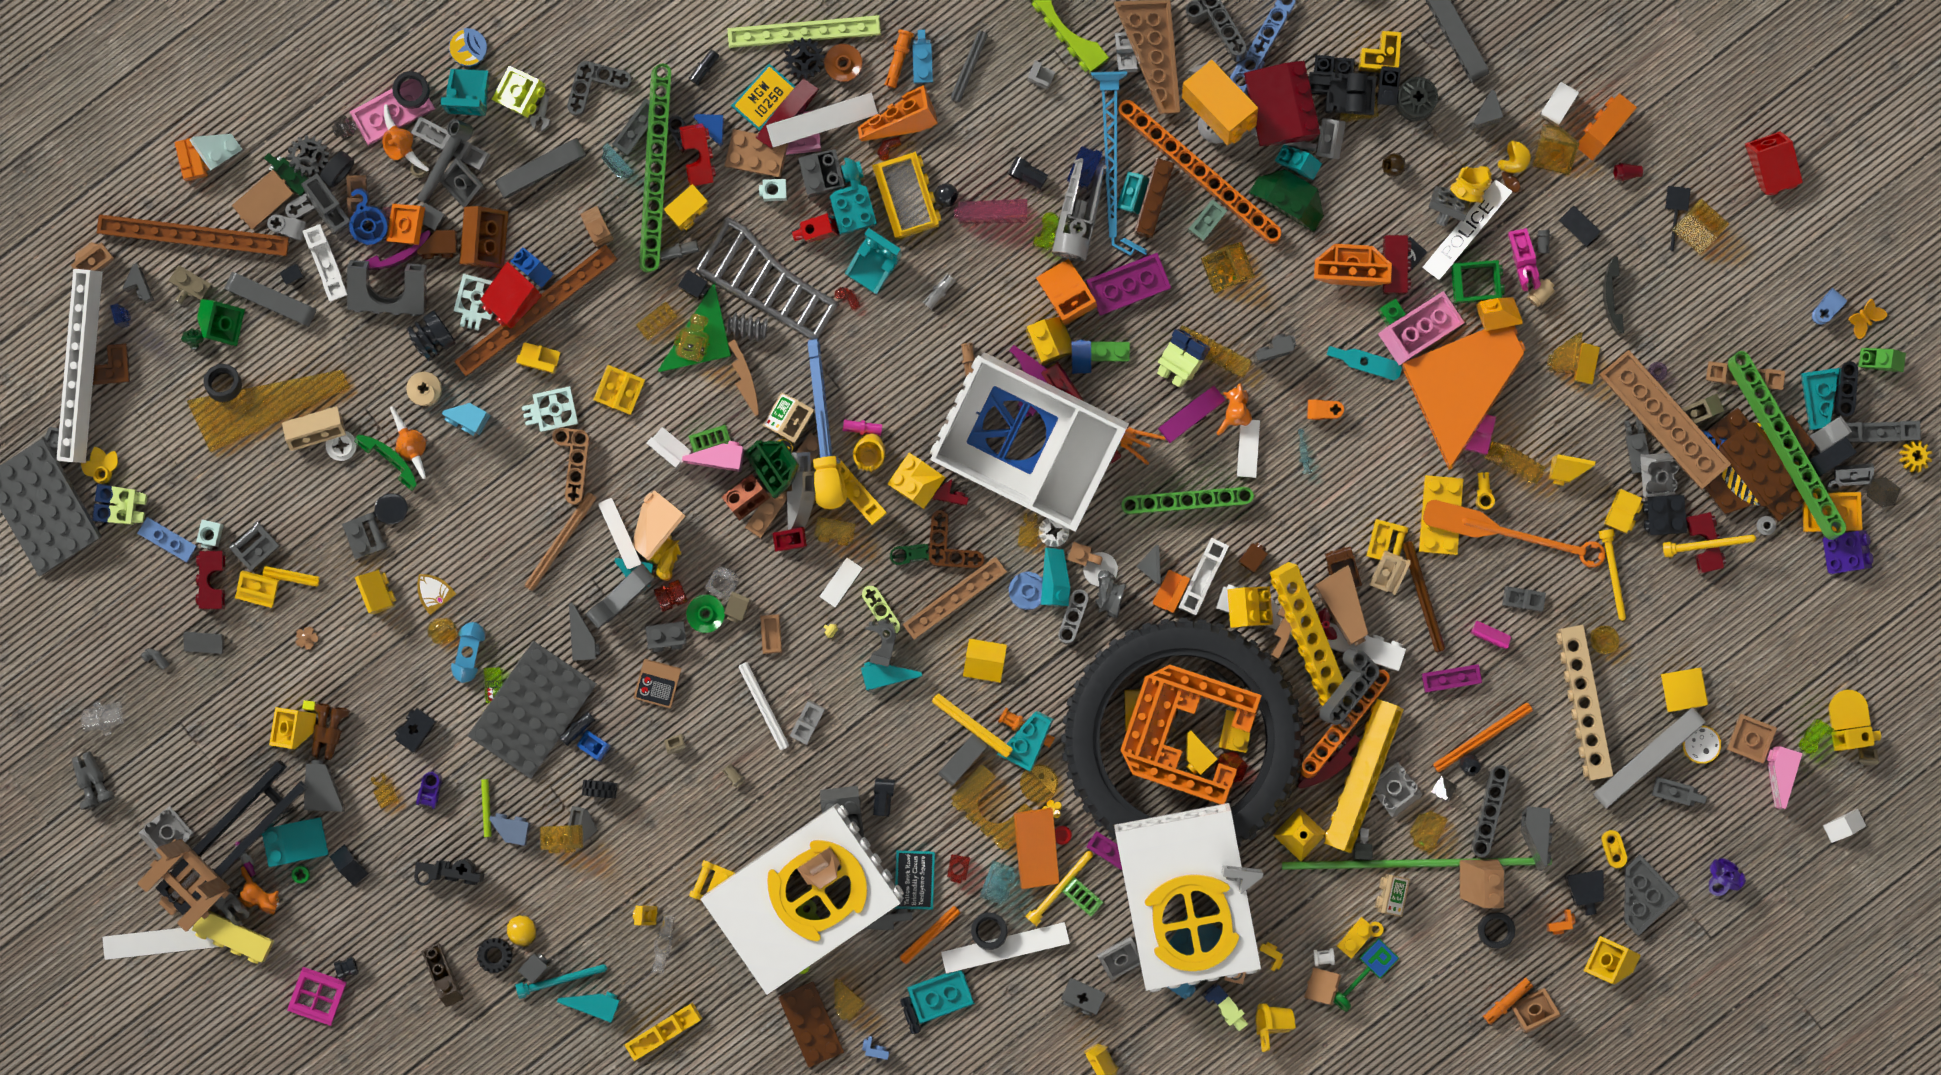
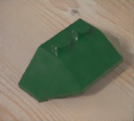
M1286 169L1259 176L1248 193L1312 232H1315L1324 217L1318 188Z
M757 440L744 453L774 499L780 497L793 484L799 463L783 441Z

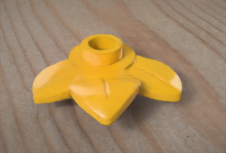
M94 447L90 455V461L81 463L82 471L85 475L93 477L99 484L109 482L112 477V471L118 464L117 453L112 451L106 454L102 449ZM102 471L105 472L104 478H101L100 473Z

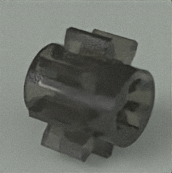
M343 115L334 120L332 129L336 138L341 136L342 139H349L355 134L354 130L357 127L352 117L347 118Z

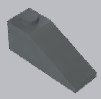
M569 603L573 661L597 660V655H600V644H596V639L575 604Z

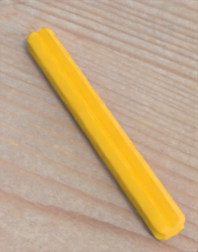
M937 694L934 696L933 704L1004 757H1008L1013 749L942 695Z

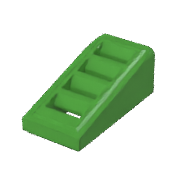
M726 425L689 436L694 453L717 445L728 444L731 441ZM718 431H722L725 441L721 442ZM712 433H714L717 443L715 444L713 443L711 437ZM707 435L709 446H706L703 436ZM697 438L700 439L702 448L698 447Z
M1075 877L1062 891L1090 917L1104 903ZM1076 884L1079 885L1080 887L1074 892L1073 895H1071L1069 892L1076 886ZM1083 889L1085 893L1077 900L1075 897ZM1089 894L1091 896L1090 899L1084 905L1081 904V902ZM1093 900H1096L1097 902L1095 903V905L1090 910H1088L1087 907L1089 906V904Z

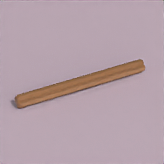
M590 492L585 495L525 583L526 588L531 591L536 588L596 500V496Z

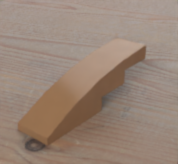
M732 340L728 345L738 360L731 364L741 378L736 383V386L757 418L760 415L753 378L736 341Z
M1282 605L1276 615L1283 619L1274 633V636L1280 640L1271 653V656L1279 659L1292 629L1284 616L1285 610Z

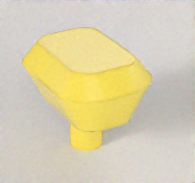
M836 624L824 626L826 629L825 634L828 638H832L838 630Z

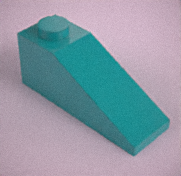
M1046 547L1041 605L1069 606L1070 583L1064 549Z
M871 662L864 663L865 667L861 668L866 690L923 677L922 672Z
M607 991L606 994L598 993L560 997L557 1002L605 1021L613 1022L621 1000L617 999V994Z

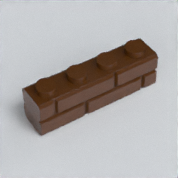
M1156 158L1134 234L1153 238L1174 167L1173 162Z

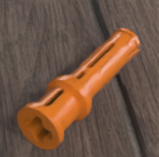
M898 30L897 43L893 46L895 52L884 84L891 88L897 87L905 56L910 52V42L915 36L914 33L906 30Z
M1005 707L998 720L999 723L1002 722L1010 726L1013 731L1020 730L1026 721L1023 720V716H1017L1008 711L1007 707ZM1047 734L1044 745L1050 748L1055 737Z

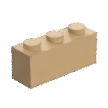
M337 406L282 423L285 441L290 451L346 435L343 418Z

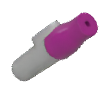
M237 841L235 843V848L240 844V842ZM245 852L240 858L243 866L250 877L256 875L253 867L254 863L251 856Z

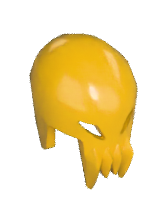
M867 434L857 442L853 450V459L858 466V470L862 469L866 472H872L883 464L886 451L881 438L876 434Z

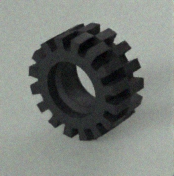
M583 780L582 795L616 799L618 783Z
M491 938L484 941L477 951V961H479L480 967L489 973H499L508 968L513 957L512 948L508 945L509 943L501 938ZM492 948H498L502 952V959L498 963L490 962L487 957L488 951Z

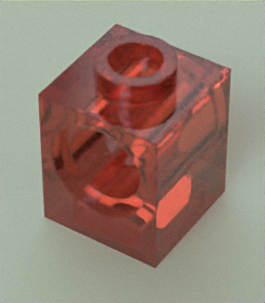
M951 854L947 877L951 878V882L962 883V880H966L970 857ZM957 863L962 864L964 867V871L960 875L955 874L952 870L953 866Z

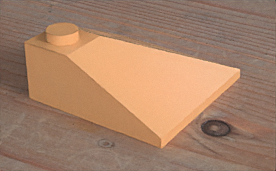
M655 490L644 499L632 542L635 550L648 561L685 517L681 511Z

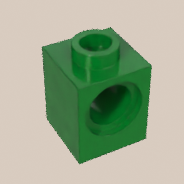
M1397 299L1392 300L1378 310L1387 327L1406 315Z

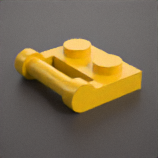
M1375 519L1366 557L1380 560L1384 551L1388 552L1393 530L1398 531L1393 554L1400 556L1404 537L1408 533L1409 528Z
M703 860L702 870L689 896L701 901L704 895L700 893L710 869L714 870L715 873L707 892L731 877L735 872Z

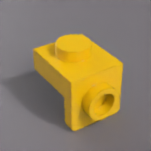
M1269 942L1266 945L1261 943L1258 950L1275 959L1270 970L1275 971L1276 968L1279 970L1284 962V959H1282L1283 954L1276 951L1277 946Z

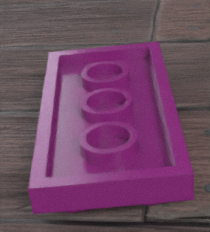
M1158 253L1086 280L1088 288L1096 300L1099 316L1171 289Z

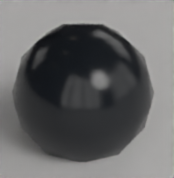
M941 184L935 190V200L942 207H950L956 202L958 191L952 184Z

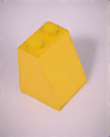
M1059 317L1044 319L1026 327V333L1041 365H1046L1072 354V341Z

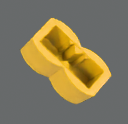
M1619 489L1604 525L1623 533H1627L1628 530L1632 531L1636 522L1633 520L1636 513L1639 514L1643 503H1641L1642 498Z

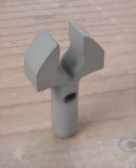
M543 95L541 98L538 114L535 116L531 115L530 123L534 130L540 118L543 121L541 131L546 130L550 125V119H547L545 116L549 101L548 95Z

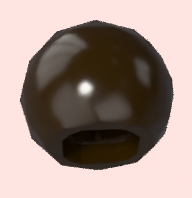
M1392 153L1383 159L1382 168L1386 175L1397 177L1405 171L1406 162L1401 155Z

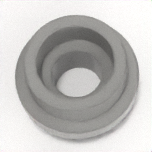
M1764 516L1757 521L1756 527L1760 534L1770 535L1775 531L1776 523L1773 518ZM1765 522L1770 524L1769 529L1764 528L1763 524Z

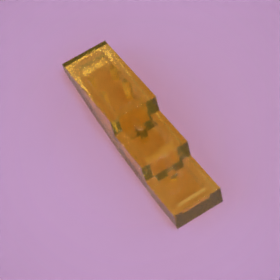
M1181 325L1180 329L1211 347L1205 360L1244 379L1252 363L1250 359Z

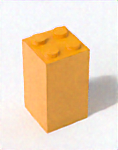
M1210 60L1183 82L1182 99L1227 146L1232 142H1238L1244 132H1249L1256 126L1258 107L1213 60Z

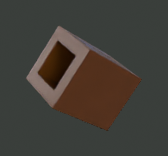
M1258 542L1256 544L1251 543L1238 563L1254 573L1268 555L1265 552L1266 548Z

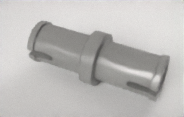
M946 273L937 286L934 285V290L923 303L932 310L938 301L946 296L945 293L956 280Z

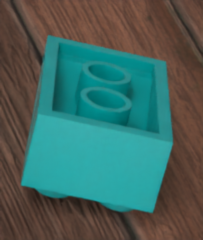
M321 817L270 827L262 835L269 867L329 855Z

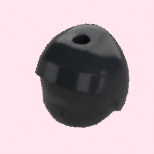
M1469 754L1461 758L1460 767L1466 775L1475 776L1481 770V763L1475 755Z

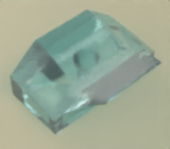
M606 143L603 146L602 155L604 163L616 177L629 179L634 174L633 170Z

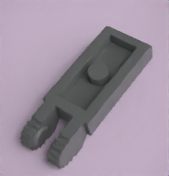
M1636 419L1638 434L1632 435L1631 423L1629 420L1624 421L1625 439L1632 474L1641 473L1640 456L1641 454H1649L1643 424Z

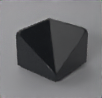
M297 264L280 272L286 285L297 279H305L300 266Z

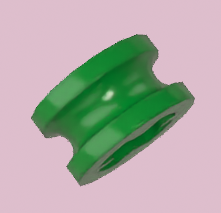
M298 866L293 869L291 876L296 883H305L310 878V872L308 868ZM299 869H302L303 873L306 874V877L302 878V880H299V876L296 875V872H300Z

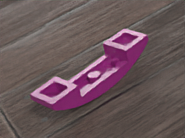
M429 230L422 233L419 245H414L383 261L377 255L366 260L369 261V270L387 269L408 261L417 255V250L432 233Z
M1212 386L1161 425L1158 430L1171 443L1225 402L1226 399L1215 386Z

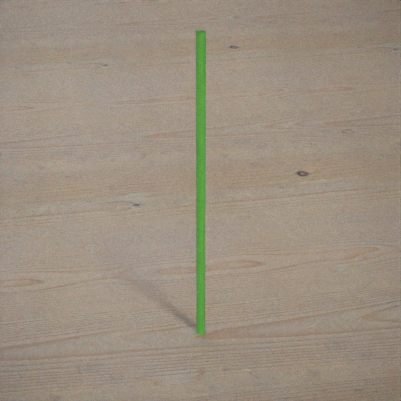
M1533 858L1282 862V870L1460 867V860L1498 859L1502 866L1536 864Z

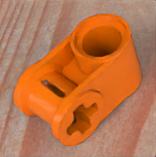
M1308 400L1307 419H1338L1344 413V406L1339 401ZM1334 405H1337V408L1341 410L1337 415L1330 411Z

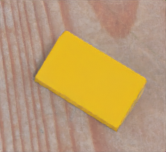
M1581 343L1573 381L1593 384L1600 347Z

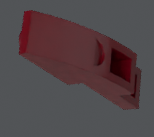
M1355 734L1352 736L1348 735L1341 743L1343 746L1339 751L1336 750L1329 758L1330 761L1324 764L1316 776L1306 778L1301 775L1298 778V785L1296 787L1302 789L1319 784L1341 771L1353 760L1348 753L1359 742L1360 738ZM1309 766L1312 768L1309 772H1313L1315 770L1314 766Z

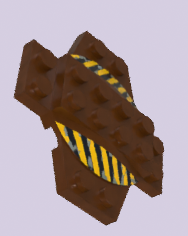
M1736 408L1707 431L1716 440V444L1720 445L1719 451L1731 463L1726 470L1703 488L1724 515L1756 505L1758 507H1766L1777 522H1779L1805 502L1760 423L1749 422L1741 410ZM1793 415L1786 416V421L1808 457L1815 447V443ZM1774 425L1775 430L1780 432L1779 427ZM1720 438H1726L1727 440L1721 444L1722 440ZM1784 442L1785 447L1789 449V445ZM1793 459L1794 463L1799 466L1798 461Z

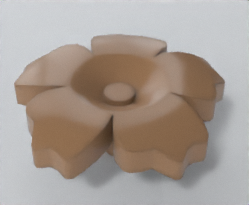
M309 626L304 628V631L302 629L296 631V637L299 638L295 641L296 645L300 647L305 645L306 650H311L314 646L313 642H318L319 638L316 633H313L314 628Z

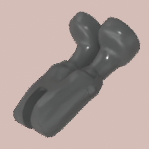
M90 751L83 753L86 767H84L79 756L72 758L77 785L84 790L85 799L80 803L81 810L96 807L99 803H106L115 798L114 793L105 788L103 772L100 771ZM91 782H93V784L96 787L98 793L97 797L93 792Z

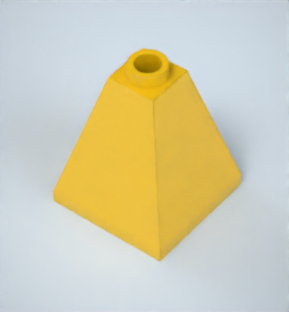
M1299 807L1273 836L1301 862L1325 837L1326 832ZM1302 831H1305L1306 834L1304 839L1300 837Z

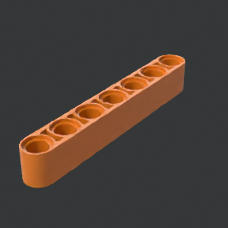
M1379 670V676L1385 680V683L1379 684L1375 680L1367 690L1373 694V698L1369 699L1363 695L1356 704V706L1361 708L1362 712L1355 713L1351 710L1344 719L1349 722L1350 727L1344 728L1341 724H1333L1306 757L1300 768L1301 774L1304 777L1313 778L1384 691L1390 680L1387 671ZM1329 735L1337 736L1338 742H1331ZM1322 749L1327 755L1320 757L1317 754V750ZM1311 764L1315 770L1309 772L1306 770L1305 765Z

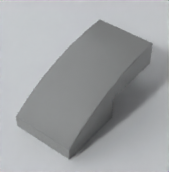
M1126 32L1115 33L1118 72H1138L1136 56Z
M1840 416L1809 437L1815 443V447L1820 453L1852 431L1842 416Z
M808 700L790 737L807 745L826 708Z

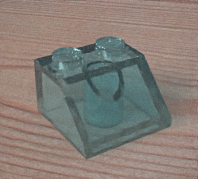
M993 860L979 897L1001 904L1002 901L1006 902L1010 893L1007 890L1009 883L1013 884L1017 875L1014 872L1015 868Z

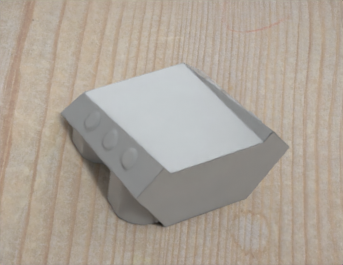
M1667 453L1641 454L1643 496L1675 495L1677 481L1674 479V474L1679 470L1676 460Z
M1396 762L1380 774L1374 790V794L1391 817L1398 816L1399 813L1419 800L1423 795L1418 789L1417 784L1409 777L1399 762Z
M169 806L154 820L148 822L139 832V835L158 858L161 859L162 856L156 851L158 847L168 844L174 839H182L186 843L194 836V833Z

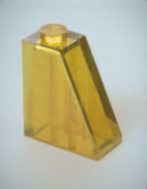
M1497 442L1491 443L1488 453L1484 457V459L1534 484L1541 480L1546 468L1512 446Z

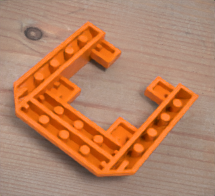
M1168 665L1146 676L1121 747V752L1132 775L1218 804H1225L1232 790L1237 769L1219 763L1213 781L1178 770L1177 766L1183 751L1165 745L1177 709L1195 714L1200 699L1203 697L1236 708L1237 711L1231 727L1250 733L1262 695L1173 665Z

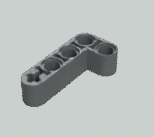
M1193 0L1189 2L1186 6L1187 20L1192 24H1197L1208 18L1230 58L1235 62L1245 60L1247 57L1246 44L1222 1ZM1210 1H1214L1216 3L1214 6L1207 5V3ZM1192 10L1199 11L1196 15L1190 14ZM1223 17L1225 20L1218 22L1216 18ZM1229 32L1234 34L1230 38L1224 36L1226 33ZM1235 44L1237 49L1241 51L1240 53L1238 51H1235Z
M641 564L602 601L593 606L586 615L599 629L616 617L655 577L644 564Z
M1348 649L1344 652L1343 661L1351 672L1321 708L1320 718L1322 721L1335 725L1342 723L1379 676L1378 666L1363 651Z

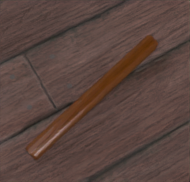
M1413 542L1403 543L1402 546L1406 559L1411 560L1409 569L1435 652L1445 650V645Z

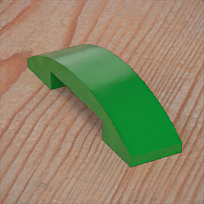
M364 435L356 436L354 442L368 454L373 449L376 450L401 472L398 480L409 490L413 491L417 484L410 468L393 449L374 438Z

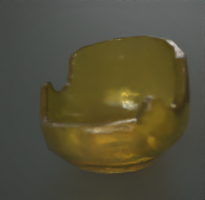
M437 618L429 623L427 632L428 637L431 636L433 643L446 644L456 640L458 636L457 627L452 620Z

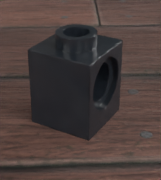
M687 270L678 287L699 300L700 297L704 298L707 294L709 283L690 270Z

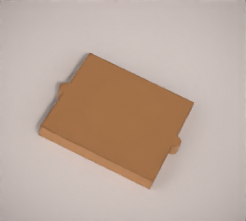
M1313 967L1310 980L1307 982L1308 986L1304 998L1332 1005L1335 994L1338 992L1337 988L1341 975Z

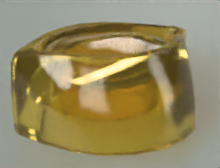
M1600 626L1590 631L1591 645L1596 652L1610 654L1618 649L1619 635L1614 628Z

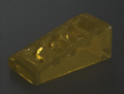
M665 301L637 323L636 326L646 340H649L678 317ZM665 310L670 317L666 319L661 311ZM657 314H659V316L664 321L662 324L655 317ZM650 319L654 320L658 326L657 328L653 327L649 321ZM646 323L652 332L648 333L643 325Z

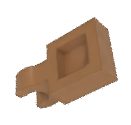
M1073 542L1067 560L1086 566L1088 561L1101 565L1103 558L1091 554V547Z

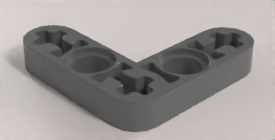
M589 61L581 62L577 67L569 96L568 111L574 116L584 113L592 82L626 89L632 83L630 74L624 70ZM586 65L591 70V72H587L585 77L589 79V82L578 79L579 77L583 78L584 73L581 69L585 68ZM602 70L609 71L610 77L607 80L599 78V73ZM613 72H616L615 76L619 78L625 75L628 82H624L621 85L619 80L614 79V83H612ZM580 83L585 84L587 87L586 91L582 94L576 92V86ZM574 95L580 98H584V100H579V106H581V109H577L576 112H574L573 107H571V105H575L577 101V98H573Z

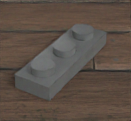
M647 98L644 99L612 143L613 146L627 156L648 128L650 101ZM658 106L654 109L655 113L658 115L661 110Z

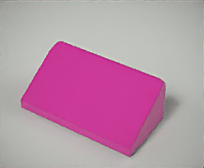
M1479 621L1475 622L1470 632L1472 635L1502 649L1508 648L1511 639L1510 635Z

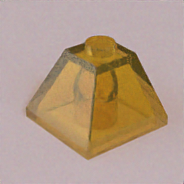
M1543 124L1532 167L1570 175L1579 142L1563 128Z
M1578 332L1555 349L1551 355H1548L1547 366H1550L1549 371L1573 374L1577 371L1583 333Z

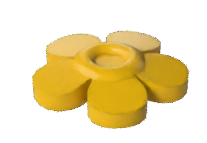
M1049 800L1047 806L1042 808H1052L1053 817L1056 819L1061 816L1059 810L1062 808V804L1060 802L1055 803L1054 800Z

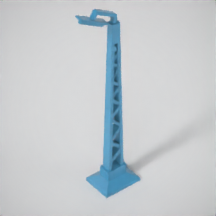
M1127 71L1091 72V77L1100 82V91H1102L1109 238L1112 239V246L1128 255H1132L1134 250L1147 255L1145 248L1126 238H1123L1120 242L1133 248L1131 252L1114 243V238H1117V91H1119V81L1127 77ZM1105 91H1114V97L1105 105ZM1113 102L1114 115L1111 114L1108 110H1106V108L1110 106ZM1106 114L1114 120L1108 128L1106 125ZM1113 125L1114 139L1107 133ZM1107 138L1114 143V145L1109 150L1107 146ZM1113 149L1114 160L1108 155ZM1108 159L1114 164L1110 170L1108 167ZM1113 170L1114 179L1109 175ZM1109 179L1114 183L1111 188L1109 187ZM1113 188H1114V196H1113L1112 194H1110V192L1112 191ZM1110 198L1114 200L1111 205H1110Z

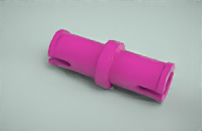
M844 419L843 432L881 436L882 424L866 423L865 420L859 422Z

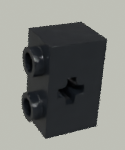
M419 708L412 709L406 716L408 721L404 726H399L395 732L396 738L394 739L413 753L417 752L438 722ZM418 725V733L411 734L412 729L410 727Z

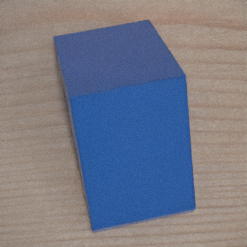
M694 115V120L708 128L709 136L721 147L723 145L724 116Z
M586 730L576 746L597 761L602 762L612 745Z

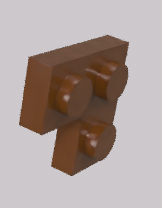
M127 344L107 345L108 364L94 365L93 385L130 382Z

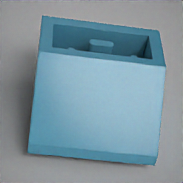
M471 403L442 412V415L446 417L445 421L455 427L460 424L462 426L461 429L472 436L475 433L481 434L491 416Z

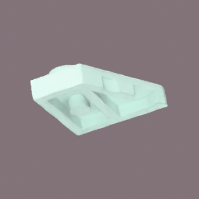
M232 134L196 136L189 140L210 171L243 150Z

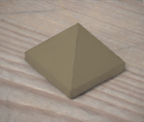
M682 734L664 740L668 754L680 753L686 748Z
M1858 748L1860 763L1865 766L1879 764L1877 750Z

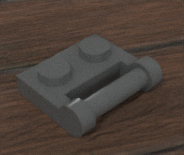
M375 512L342 524L355 560L388 548L386 542L382 539L376 523ZM368 521L376 542L374 547L371 546L363 525L364 522Z
M256 521L246 534L228 547L252 572L276 551L280 545ZM259 532L262 536L242 553L240 548Z

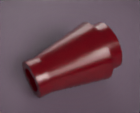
M1619 163L1614 165L1613 175L1615 180L1620 182L1642 177L1643 167L1641 165Z

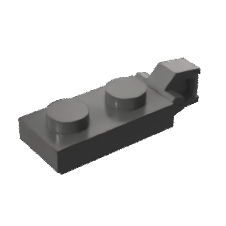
M1656 777L1651 794L1655 797L1688 806H1694L1695 802L1705 804L1707 796L1697 794L1698 789L1693 786Z

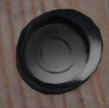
M396 493L384 494L375 503L374 512L380 522L396 524L405 518L408 505L401 495Z

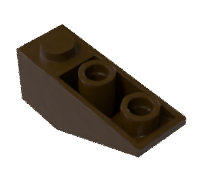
M437 943L422 950L421 952L437 994L443 1004L448 1007L463 1000L458 982L440 944Z

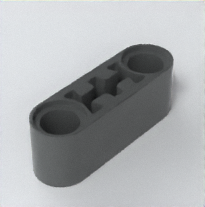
M973 733L941 769L938 775L953 786L987 748L988 744Z

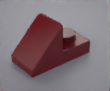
M953 479L940 486L931 498L967 506L968 497H965V493L954 491V494H950Z
M804 527L772 533L775 552L807 547Z

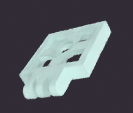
M463 274L454 307L455 312L463 313L460 322L461 327H464L466 320H468L467 328L472 329L473 322H476L475 330L479 331L482 318L492 321L493 313L491 315L487 312L477 313L479 304H482L481 300H474V295L478 293L482 297L484 285L488 284L490 286L493 281ZM477 281L475 290H464L469 283ZM462 297L470 299L472 302L470 311L464 308L461 301Z
M570 386L532 394L534 404L522 407V411L530 410V413L523 414L524 418L532 417V420L526 421L525 425L539 423L540 432L578 424ZM556 394L565 395L569 402L560 404ZM546 396H549L550 404L548 407L539 408L541 401ZM553 406L559 407V411L557 413L552 412ZM571 410L572 414L569 420L562 423V412ZM541 416H553L555 425H548L542 420Z

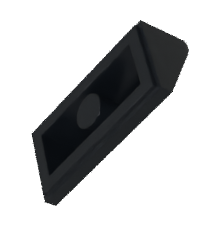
M1574 205L1558 220L1584 246H1587L1601 232Z

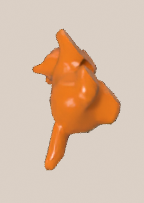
M1241 383L1232 390L1223 393L1230 402L1226 410V419L1218 429L1217 435L1224 433L1229 425L1247 426L1252 420L1251 413L1246 407L1248 393L1246 390H1243Z
M244 866L241 867L242 876L246 880L239 896L243 905L249 908L257 905L262 911L274 915L276 907L279 906V891L271 894L266 893L253 882Z

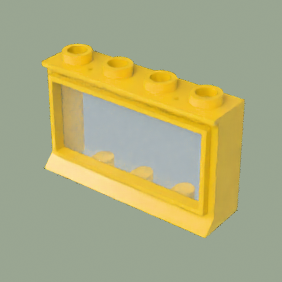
M916 151L872 165L895 240L938 227V221H941L939 211L934 210L932 204L936 202L933 192H929L927 185L930 184L927 173H922L921 167L924 166L921 155L917 156Z

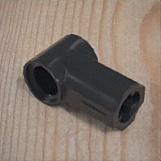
M1016 156L1007 172L1011 177L1019 181H1025L1040 190L1048 177V174L1031 166V163Z
M875 778L873 815L889 817L891 797H893L894 779Z

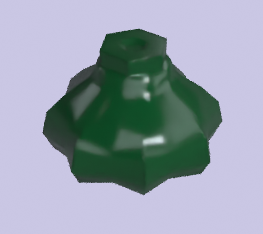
M194 328L183 332L181 337L182 342L188 344L191 349H197L199 344L204 341L202 332L199 329L194 330Z

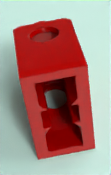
M828 213L800 222L801 228L792 230L794 241L804 239L809 243L840 235L835 217Z

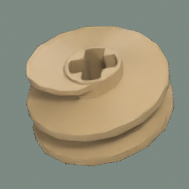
M418 372L408 380L406 387L407 395L415 404L431 406L440 399L442 385L439 379L432 373ZM424 384H426L429 390L422 394L420 387H424Z

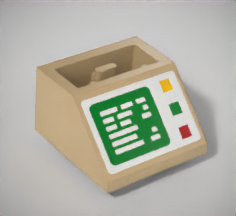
M781 392L762 426L796 445L815 411L802 402Z
M1389 874L1381 877L1379 888L1382 889L1381 896H1377L1375 904L1378 912L1402 917L1410 879Z

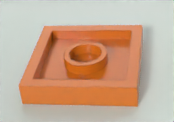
M392 204L386 241L390 243L419 245L425 207Z

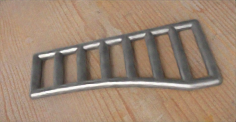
M730 217L725 218L696 267V273L812 340L820 337L838 306L836 300L820 292L784 267L767 251L746 226ZM730 226L739 231L716 273L713 274L706 270L705 267ZM746 237L753 247L730 284L721 278ZM759 252L767 261L749 292L746 293L739 289L738 286ZM773 266L781 275L763 303L754 297ZM789 279L796 284V287L782 311L779 312L772 308L771 305L785 281ZM802 290H805L812 297L796 322L787 316ZM818 300H821L829 306L815 330L812 331L805 327L804 324Z

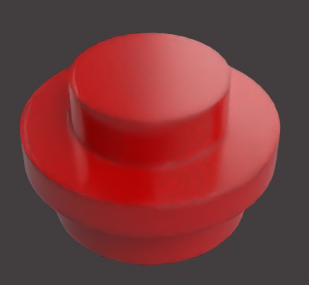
M1066 826L1056 827V843L1060 845L1069 843L1072 838L1071 830Z

